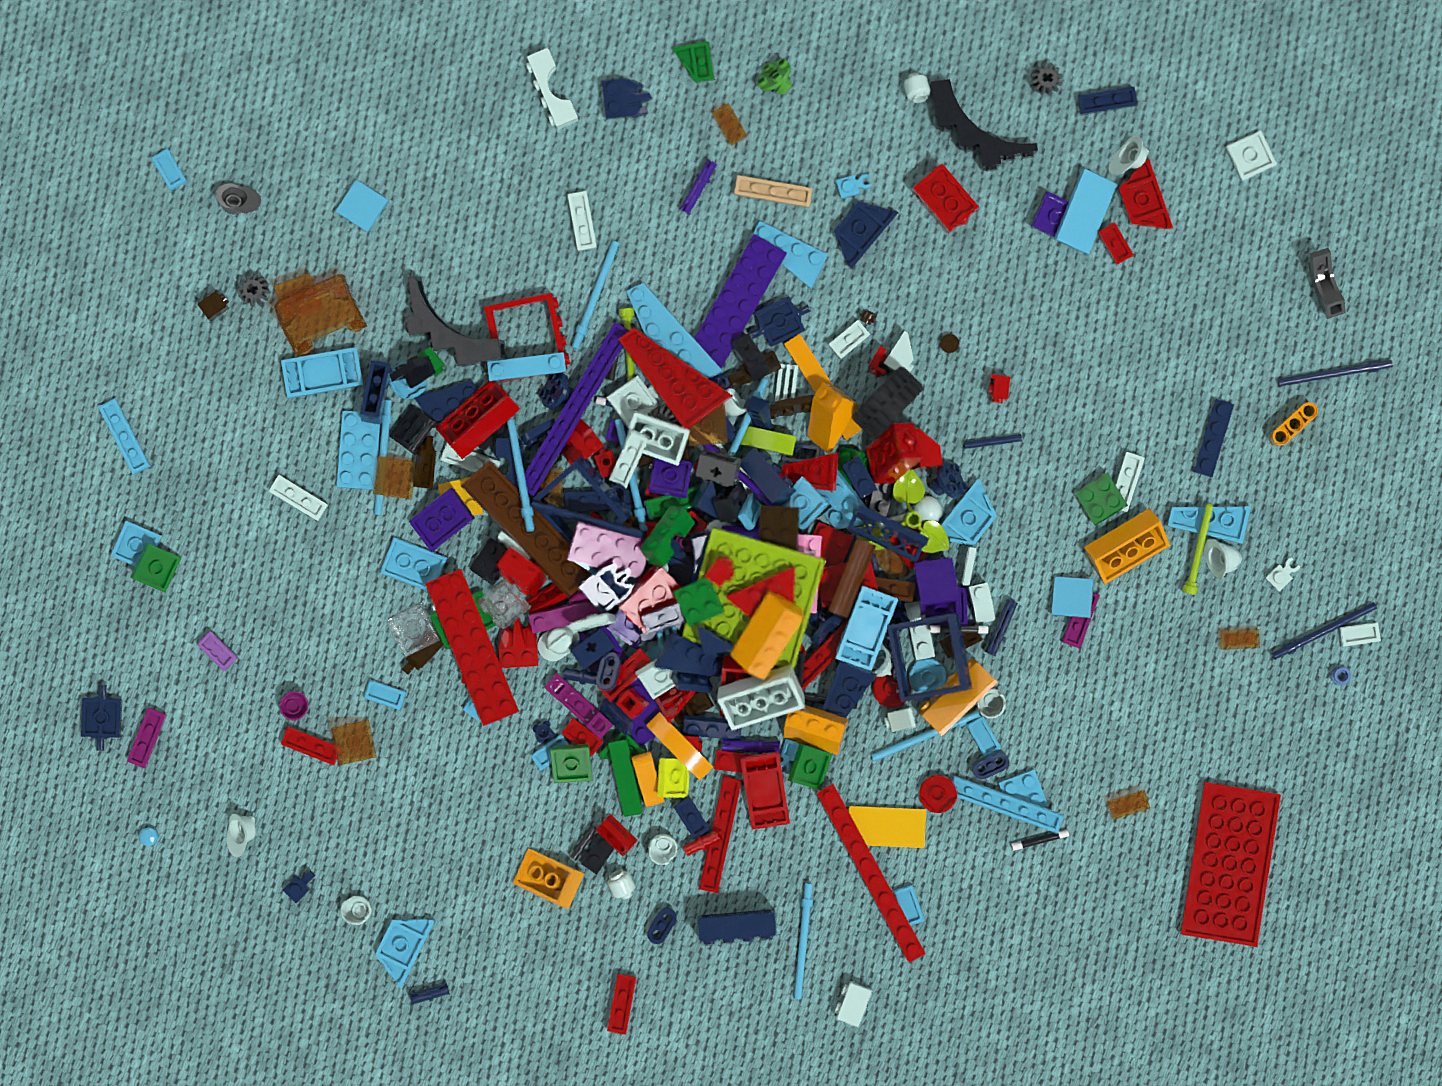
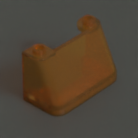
M342 274L334 275L278 300L274 305L279 324L297 357L306 355L313 348L312 341L347 326L348 330L352 332H358L367 327L351 288Z

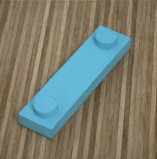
M564 352L487 362L489 381L566 372Z

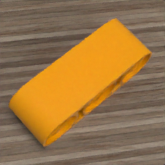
M1311 402L1299 406L1270 433L1269 440L1271 444L1282 446L1289 442L1318 414L1317 406ZM1305 407L1311 409L1310 417L1304 414L1303 410ZM1291 419L1297 422L1298 426L1296 429L1290 427L1289 422ZM1277 432L1282 433L1284 437L1282 442H1278L1275 439Z
M651 752L632 756L646 807L664 803V797H657L658 776Z

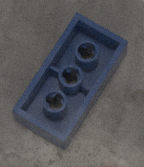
M775 909L698 915L699 942H704V945L715 944V941L723 940V943H734V939H742V942L754 941L755 937H761L762 940H772L773 936H777Z

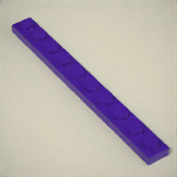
M616 322L613 324L524 474L527 492L533 497L537 494L624 347L619 338L630 330Z

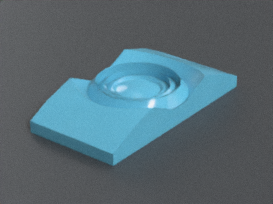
M357 347L281 360L287 398L309 396L363 385Z
M862 586L852 606L847 625L841 635L835 658L871 671L898 599Z

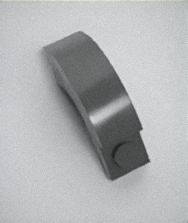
M1329 248L1310 253V262L1308 263L1310 277L1318 302L1325 316L1329 319L1346 313L1345 299L1339 291L1333 275Z

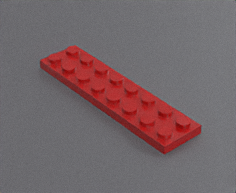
M462 569L425 583L483 726L520 712Z

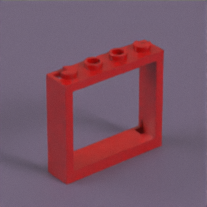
M552 293L484 306L490 338L499 339L494 315L495 311L548 301L558 353H563V346H566L567 343L565 334L561 335L559 327H563L561 315L557 316L556 309L559 308L557 297H553ZM564 352L565 366L567 370V365L570 364L569 354ZM528 377L499 380V382L504 383Z

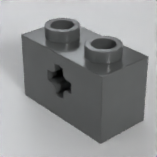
M704 449L699 457L696 476L701 477L705 481L719 482L722 486H733L738 479L742 459Z

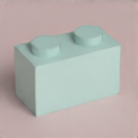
M849 981L848 985L845 984L841 995L844 996L841 1003H837L834 1011L837 1014L836 1019L859 1027L872 990L852 981Z

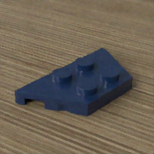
M857 202L833 231L851 270L897 216L898 211Z
M671 538L670 545L674 554L667 563V573L682 588L688 584L693 561L677 541Z

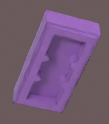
M209 631L197 643L223 671H226L238 659L212 631Z

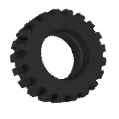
M900 366L853 414V420L871 438L876 439L922 392L923 385L905 367Z

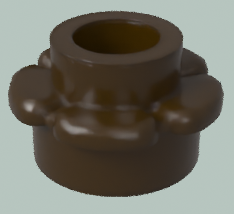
M863 309L862 313H859L862 322L868 325L876 323L877 315L873 312Z

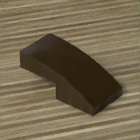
M962 633L965 649L983 640L979 633ZM950 635L939 641L947 658L954 656Z
M699 692L692 696L674 717L677 725L684 722L685 715L696 716L714 707L708 693Z

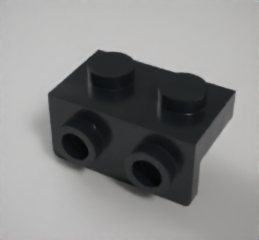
M414 356L406 360L407 364L395 367L396 371L389 376L392 382L406 379L409 388H414L436 374V371L429 356L421 358Z
M875 484L878 490L861 500L867 508L887 517L894 484Z
M490 538L469 569L491 585H494L501 577V574L498 573L500 570L497 564L508 549Z

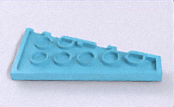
M642 283L626 291L645 336L694 368L707 379L724 372L646 284Z

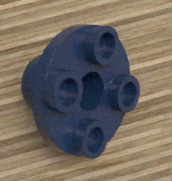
M564 373L549 374L544 388L539 392V398L542 399V404L546 408L554 409L560 403L566 405L574 389L568 386L567 375Z
M943 462V465L937 467V477L931 481L933 492L938 496L946 493L953 499L961 497L968 487L960 474V467L956 463L951 464L949 462Z
M821 610L811 613L807 623L816 631L811 638V642L821 646L826 641V637L830 633L833 634L840 627L839 624L842 622V617L839 614H835L828 618Z

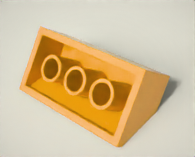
M1149 508L1091 542L1084 549L1104 584H1107L1166 549L1170 544L1161 521Z
M769 591L733 647L730 655L747 672L765 680L803 620V608Z
M972 658L967 661L973 689L932 696L929 700L922 702L919 706L920 709L917 711L941 736L997 683ZM958 672L950 675L945 685L938 687L936 690L960 686Z

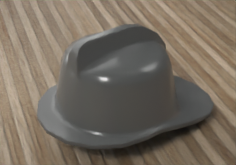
M224 184L216 190V200L228 214L235 215L253 212L261 205L260 195L252 189L235 184Z

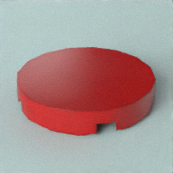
M891 670L892 675L887 674L883 677H876L873 683V693L875 699L881 705L896 708L903 705L906 701L901 702V698H899L897 693L898 681L894 678L893 670ZM908 679V685L911 694V684Z
M932 775L924 780L919 790L922 805L933 813L948 811L955 805L958 797L955 783L944 775Z

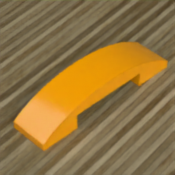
M660 712L646 725L699 780L713 768L708 760L671 723H668Z

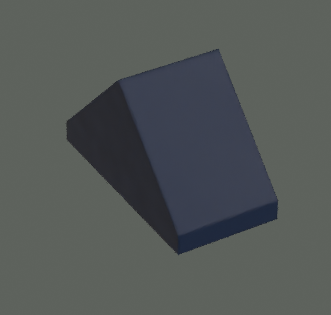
M712 481L701 483L690 506L711 519L719 520L713 504L717 496Z
M700 624L698 633L704 656L732 650L734 642L706 625Z

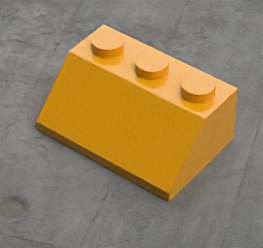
M804 705V708L788 713L783 738L839 755L849 719Z

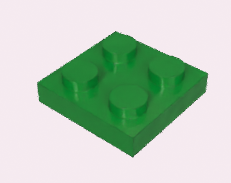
M1108 472L1075 492L1095 526L1128 506Z
M146 542L130 578L166 592L181 557Z
M706 577L673 592L689 627L725 612L713 583Z
M799 743L788 781L821 790L832 753Z
M589 744L550 746L554 784L593 780Z

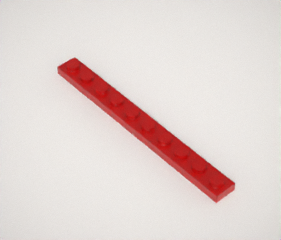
M834 784L816 792L908 962L910 963L925 955L923 947Z

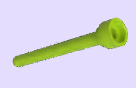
M634 308L619 309V317L624 321V327L631 330V320L635 316ZM626 350L627 377L629 382L635 377L634 360Z
M1210 503L1205 506L1189 579L1182 587V592L1197 595L1198 592L1196 579L1213 510V505Z

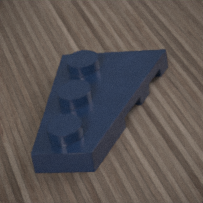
M471 380L415 397L414 399L426 416L438 425L479 389Z

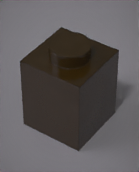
M217 291L197 304L209 321H213L230 309L227 305L229 303L227 297L223 293L219 294Z

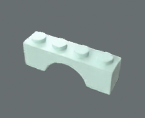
M546 48L527 56L529 62L525 64L529 73H534L536 80H533L536 90H541L543 97L540 99L544 109L548 108L551 113L548 115L551 125H556L558 130L577 122L578 117L571 101L555 97L548 88L549 78L556 70V65L549 49Z

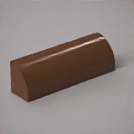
M857 538L829 611L848 618L876 545Z

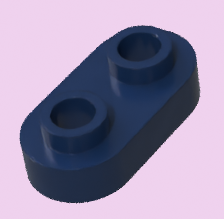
M550 419L522 435L521 440L524 445L529 444V446H533L540 441L539 438L546 435L547 437L555 424V420Z
M609 652L601 659L596 684L603 691H611L617 684L621 668V659L617 654ZM611 661H615L613 666H610ZM610 679V683L605 685V681Z
M995 751L976 760L971 767L972 773L977 779L981 780L1004 771L1009 766V758L1003 751ZM997 758H1001L999 762H995ZM979 766H984L982 770H978Z
M663 908L660 910L648 929L647 936L653 944L664 942L676 923L677 915L673 909ZM665 914L671 916L669 921L664 920L663 916ZM654 931H660V937H655L653 935Z

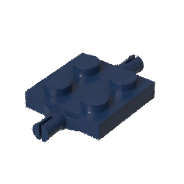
M788 296L755 312L759 328L749 332L752 340L763 334L770 347H774L805 332L801 316L811 312L808 304L797 309Z
M99 685L98 697L82 698L81 737L97 739L96 751H104V739L121 738L122 699L106 697L107 685Z

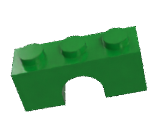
M670 505L640 548L650 564L665 567L674 554L670 545L672 536L685 537L695 522L686 509Z

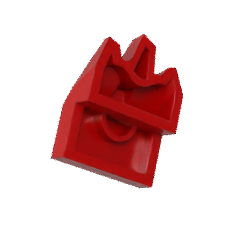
M581 418L561 453L571 465L580 456L585 460L589 459L605 446L587 422Z
M520 616L513 620V628L503 624L499 631V661L502 668L539 666L537 633L533 634L531 623L524 627Z

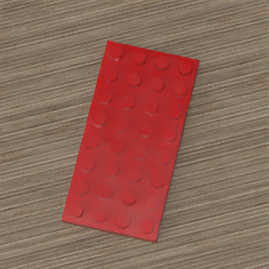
M1204 782L1180 930L1181 935L1253 947L1258 946L1281 794Z

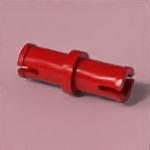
M718 829L705 836L700 835L696 840L683 845L684 852L687 856H690L700 850L705 851L709 846L722 841V835Z

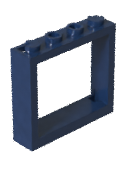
M582 456L529 501L531 504L533 501L548 504L543 497L574 469H577L619 517L614 523L621 525L633 514L626 507L627 504L619 499L617 492L605 483L604 477L592 468L590 461L587 462ZM538 510L571 545L574 532L558 515H547L544 511Z
M959 613L888 625L887 640L891 642L890 656L895 664L893 675L898 681L897 693L899 698H901V702L973 689ZM948 621L960 686L910 694L899 630Z

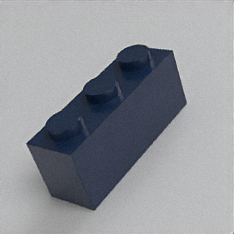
M371 360L360 411L362 422L381 425L390 382L389 375L392 372L390 363Z
M754 447L741 460L740 466L773 504L782 506L796 491L792 486L793 481L788 476H783L781 467L775 462H771L769 459L771 456L768 452Z

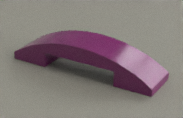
M556 673L545 685L544 688L582 721L599 739L613 726L601 712L559 674Z

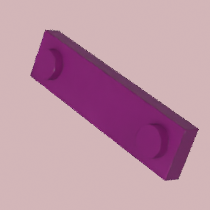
M585 600L528 615L534 634L571 625V623L587 619L586 617L589 615L598 614L600 616L602 614L590 600Z

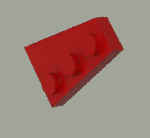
M838 452L785 464L782 466L783 476H788L793 481L792 486L803 476L815 489L835 491Z

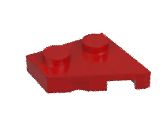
M674 686L655 698L667 722L670 723L696 692L680 690Z

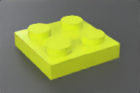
M678 758L659 759L657 797H688L690 770Z

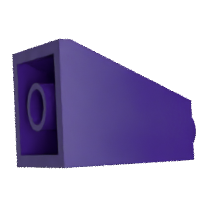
M941 557L937 560H921L914 563L921 619L952 613L960 614V596L953 558Z

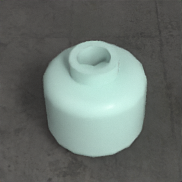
M912 73L904 81V89L909 100L920 103L928 98L931 90L926 76Z
M617 870L610 874L607 885L615 898H622V900L630 898L636 887L630 873Z

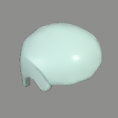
M726 389L725 391L732 394L733 397L721 405L725 413L735 417L746 412L747 409L744 408L746 401L740 399L735 389Z
M925 495L920 502L913 504L914 512L920 514L923 524L928 520L938 522L942 517L943 508L940 502L932 496Z
M995 688L990 689L977 702L979 713L986 718L1000 716L1006 708V699L1003 693Z
M659 834L650 841L648 854L652 862L658 865H667L676 856L678 846L672 836Z
M352 896L342 903L340 913L347 923L361 925L370 918L372 908L370 902L364 897Z

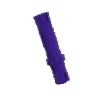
M709 159L706 160L679 208L681 211L690 215L706 184L710 183L709 179L717 167L715 162H711Z
M722 739V743L726 744L722 745V751L758 752V754L779 751L780 754V748H777L780 747V741Z

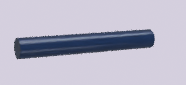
M1021 434L964 441V448L970 449L1021 442L1022 437Z

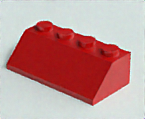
M488 381L435 428L461 459H464L493 432L499 429L501 425L513 417L520 408L497 381Z

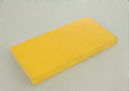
M849 806V813L867 846L924 848L926 809Z

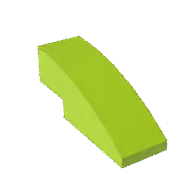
M748 426L740 445L792 457L797 437Z

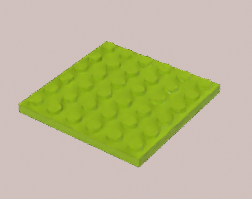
M713 527L698 580L705 578L707 571L719 555L722 557L725 555L734 561L735 568L733 571L735 575L730 582L725 581L721 588L713 583L725 612L701 623L734 642L735 646L751 618L729 602L726 596L795 566L794 604L803 608V620L774 664L780 667L791 665L794 670L825 559ZM686 622L682 638L701 644L698 633L701 623L689 627Z

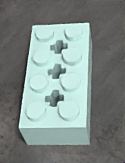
M791 665L770 671L765 680L753 676L718 688V701L731 730L804 708L805 695Z

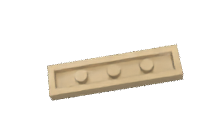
M737 175L734 195L809 208L813 188Z

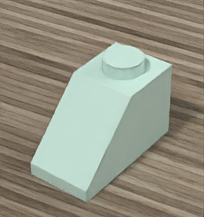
M904 331L883 364L893 372L900 366L905 367L909 372L914 367L911 364L914 359L909 336L906 331Z
M988 583L967 587L976 625L995 620Z
M909 707L886 713L887 717L884 718L886 728H890L891 732L916 727L912 710Z

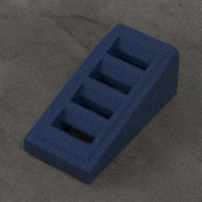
M752 396L746 403V409L754 426L771 431L772 422L769 401Z
M795 443L793 458L783 455L782 461L794 463L805 460L806 450H809L808 459L814 457V451H817L816 457L824 456L825 451L819 446ZM800 448L802 449L800 459H797L798 450Z

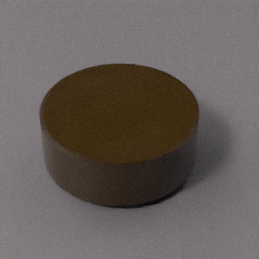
M947 334L942 337L940 348L945 353H954L959 348V339L953 334Z

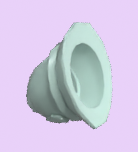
M1207 539L1204 546V557L1207 566L1215 577L1223 579L1226 573L1237 569L1242 561V556L1233 546L1219 543L1215 539Z

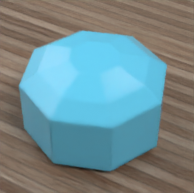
M152 827L142 829L139 834L140 842L146 846L156 844L159 838L157 830Z

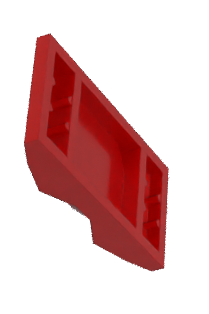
M779 751L740 757L752 830L790 824Z

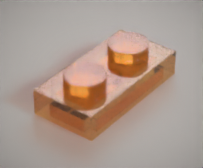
M729 103L712 112L730 146L748 137Z
M1259 629L1220 631L1221 650L1260 648Z
M1145 790L1107 801L1113 820L1150 809Z

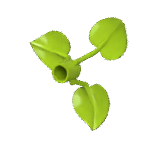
M910 469L893 486L895 500L899 503L906 502L909 513L904 515L903 522L899 524L909 528L917 527L920 530L918 533L929 538L927 545L922 548V551L934 553L948 550L949 541L944 528L933 520L926 521L923 527H921L920 514L914 512V509L909 504V502L913 504L920 502L925 494L923 482L914 470ZM876 527L871 529L874 537L879 538L883 536L880 529ZM860 536L861 540L876 545L875 550L885 549L884 547Z

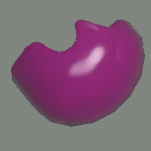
M298 691L286 693L279 703L280 713L286 719L292 721L301 719L306 715L309 707L308 699L303 693Z

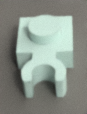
M1292 558L1285 561V567L1279 564L1265 577L1278 592L1293 579L1289 574L1298 571L1300 568L1299 565L1295 566V568L1289 566L1293 560Z

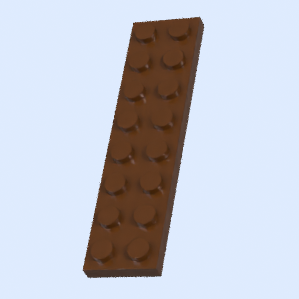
M490 460L462 484L461 487L524 550L530 559L568 598L579 588L578 584L591 574L590 571L578 563L567 559L570 544L537 509H533L534 515L532 516L534 531L527 532L525 518L522 517L521 513L523 507L520 492Z

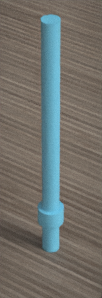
M616 241L611 243L581 323L577 325L576 336L571 346L574 349H579L583 336L587 334V326L620 244Z
M761 378L756 391H753L751 397L755 396L763 399V392L768 383L767 379ZM746 411L727 453L729 456H735L751 421L748 411Z
M391 400L385 401L381 420L382 431L374 514L382 515L390 424H392Z
M512 419L507 421L523 507L521 513L522 517L525 518L527 532L534 531L533 508L530 507L515 420Z
M622 419L615 420V425L622 451L626 434ZM634 472L629 481L635 506L634 514L635 518L638 519L640 530L646 532V511L642 506Z
M978 710L963 715L950 729L957 726L962 727L967 724L966 722L980 717ZM932 728L871 754L875 762L939 733Z
M805 883L804 898L801 900L803 909L794 999H802L810 907L813 906V899H811L813 884Z

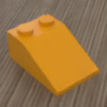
M822 382L813 397L807 437L825 452L831 454L859 404L840 389Z
M528 848L513 884L569 909L585 873Z

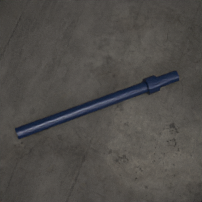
M1375 360L1358 366L1278 379V386L1368 371L1373 373L1378 372L1379 369L1391 368L1393 363L1392 360L1381 362Z
M533 501L531 504L533 509L544 511L547 515L562 516L637 538H642L643 535L641 530L558 508L555 504H544Z
M1372 602L1293 643L1290 641L1284 644L1283 648L1271 653L1274 660L1286 654L1290 655L1296 652V649L1376 610L1377 607Z

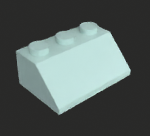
M635 411L625 443L632 429L649 437L643 451L644 454L679 465L690 430Z

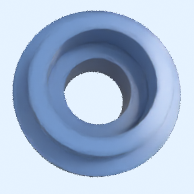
M1338 666L1333 669L1331 678L1335 684L1345 685L1350 681L1351 673L1348 668ZM1339 672L1344 674L1343 679L1338 678Z

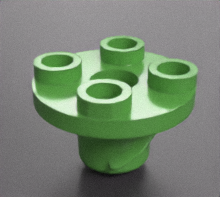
M785 58L772 64L770 62L766 63L762 67L763 72L756 82L761 90L770 91L774 89L776 91L775 94H785L790 90L792 86L791 78L789 77L791 65Z

